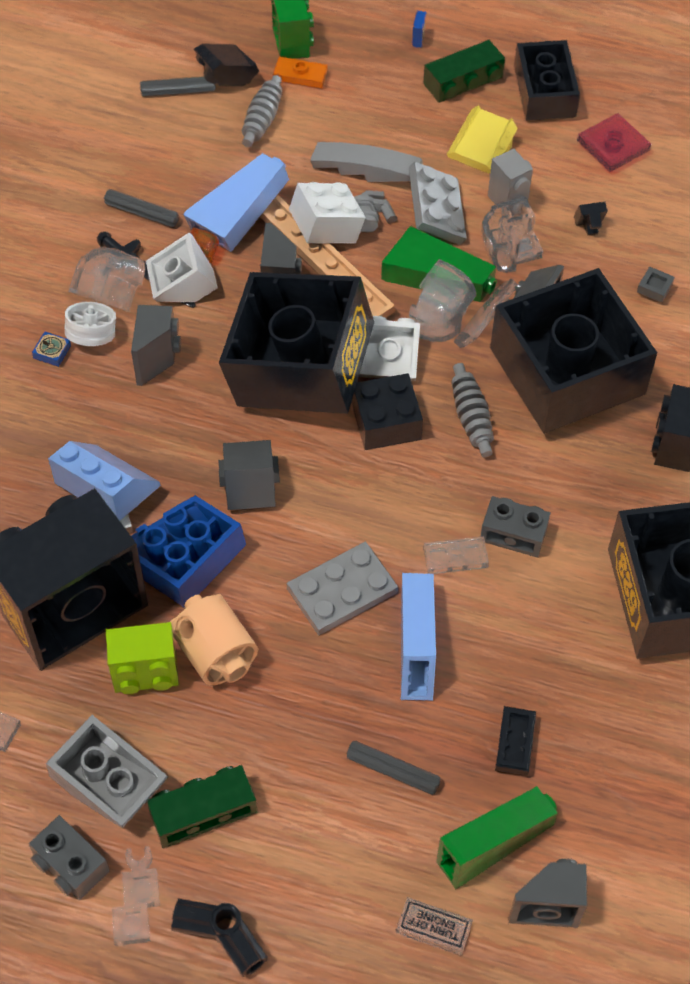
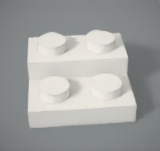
M373 316L374 326L359 377L384 378L409 373L411 381H416L420 323H415L410 318L387 321L385 317Z

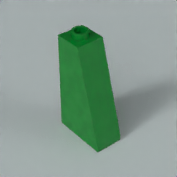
M409 226L382 261L381 280L481 302L487 293L491 294L497 284L495 265L412 226Z
M537 786L445 834L439 841L436 863L454 888L458 889L552 827L558 814L554 800L548 794H543Z

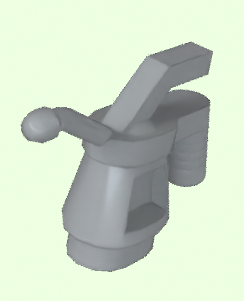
M367 190L361 195L354 196L366 217L360 232H373L378 228L379 215L377 212H382L389 224L397 220L390 203L384 199V192Z

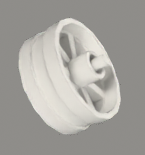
M80 302L66 309L65 336L68 340L83 346H99L111 342L115 337L116 313L109 306L97 302Z

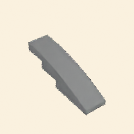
M318 142L310 159L313 168H338L340 175H365L367 182L410 181L409 167L414 161L423 164L422 158L395 150L344 142Z

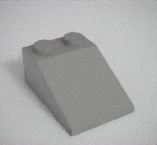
M93 715L46 763L51 779L74 798L121 828L129 822L168 778L164 772Z

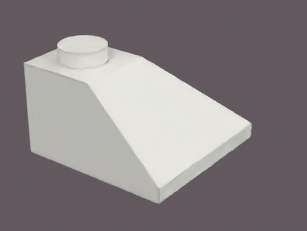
M190 232L146 260L153 299L156 302H197L218 288L214 270Z

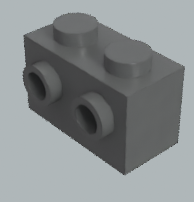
M492 496L482 524L480 541L538 558L551 512L544 511L537 506L519 504L508 498Z
M60 815L29 843L33 853L30 859L42 873L49 870L56 877L53 882L66 896L72 893L79 901L110 872L106 859Z

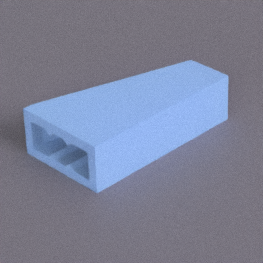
M262 153L185 211L183 215L189 227L232 252L289 181L285 169L286 165L279 158H271Z
M402 573L401 700L433 701L436 666L434 574Z

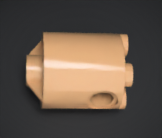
M221 594L204 598L201 595L192 596L185 602V609L170 621L173 637L206 685L214 686L226 681L232 683L241 679L248 672L253 660L257 656V645Z

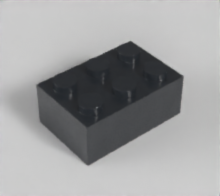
M567 40L517 43L514 69L525 120L576 117L580 92Z

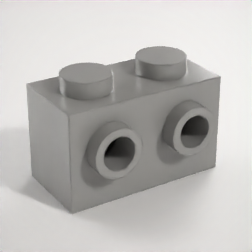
M515 149L493 158L491 163L488 197L505 216L519 212L528 205L533 174L531 164L524 160Z

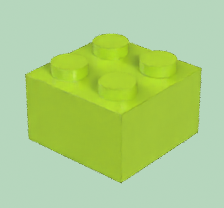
M171 622L106 629L108 667L115 693L134 694L139 690L145 689L162 691L172 686H179L176 648Z

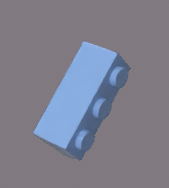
M69 441L48 458L55 484L77 497L95 488L119 521L161 486L158 480L94 444Z

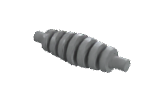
M274 75L271 80L264 82L249 104L242 128L244 136L242 144L246 147H251L254 141H259L276 116L282 95V87L280 86L282 79L278 75Z
M457 363L453 366L455 377H453L451 383L458 418L463 428H465L472 446L479 447L482 457H489L493 454L490 443L494 440L487 401L480 391L474 375L466 372L463 363Z

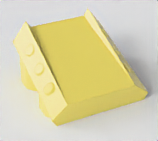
M478 105L469 112L447 156L490 174L492 159L511 150L513 136L518 128L512 118L508 120L485 111Z

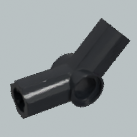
M178 898L172 916V931L214 938L221 944L242 977L251 975L268 961V957L242 920L239 909L235 905L230 903L212 905ZM224 918H230L235 921V925L228 930L220 929L217 926Z

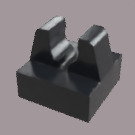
M606 202L579 205L574 215L576 226L584 225L587 235L598 234V228L602 227V221L608 212Z

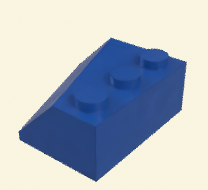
M196 495L164 512L163 518L151 525L143 524L136 528V533L131 535L137 544L143 580L184 608L185 602L192 596L199 595L246 546L241 524Z

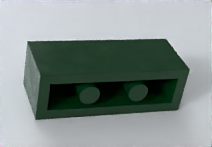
M488 39L425 64L423 84L439 103L503 77L505 57Z
M242 765L235 768L233 766L224 767L218 770L215 775L205 779H192L185 783L184 787L173 791L162 790L147 801L149 813L162 849L257 813L256 798Z

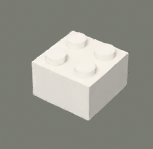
M316 182L297 183L289 207L307 243H356L366 218L347 184L338 182L334 184Z

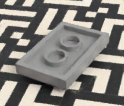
M414 161L409 167L416 229L461 245L467 239L458 178Z
M366 541L287 582V590L318 636L398 593L397 584Z

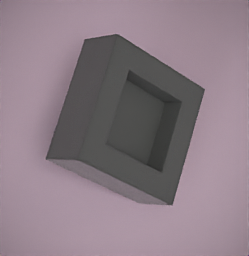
M649 267L638 285L637 292L662 303L672 287L675 277Z

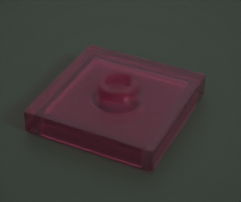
M619 113L579 133L577 141L609 172L651 149V143Z

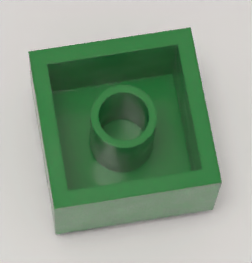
M271 0L272 28L279 56L292 59L310 57V47L314 46L313 33L310 31V27H314L312 12L307 11L309 10V0Z

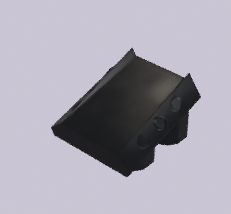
M201 44L194 48L197 62L205 66L204 78L210 83L218 84L219 86H245L260 72L256 63L235 44Z

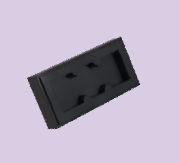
M504 706L495 771L528 776L536 711Z

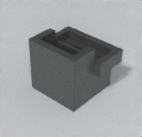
M271 440L223 443L224 460H218L220 487L226 486L227 509L276 507L274 483H279L280 477L278 456H272Z

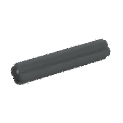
M204 76L140 82V91L143 97L212 92L216 88L215 84L205 80Z
M108 189L104 195L105 204L161 224L175 227L179 220V214L176 211L113 189Z
M352 741L347 750L348 759L429 794H435L439 788L441 778L438 775L363 743Z

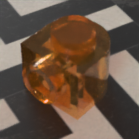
M193 227L191 234L209 263H211L219 246V240L213 233Z

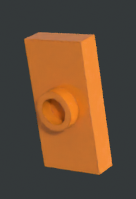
M279 56L273 76H280L282 82L322 89L328 72V65Z

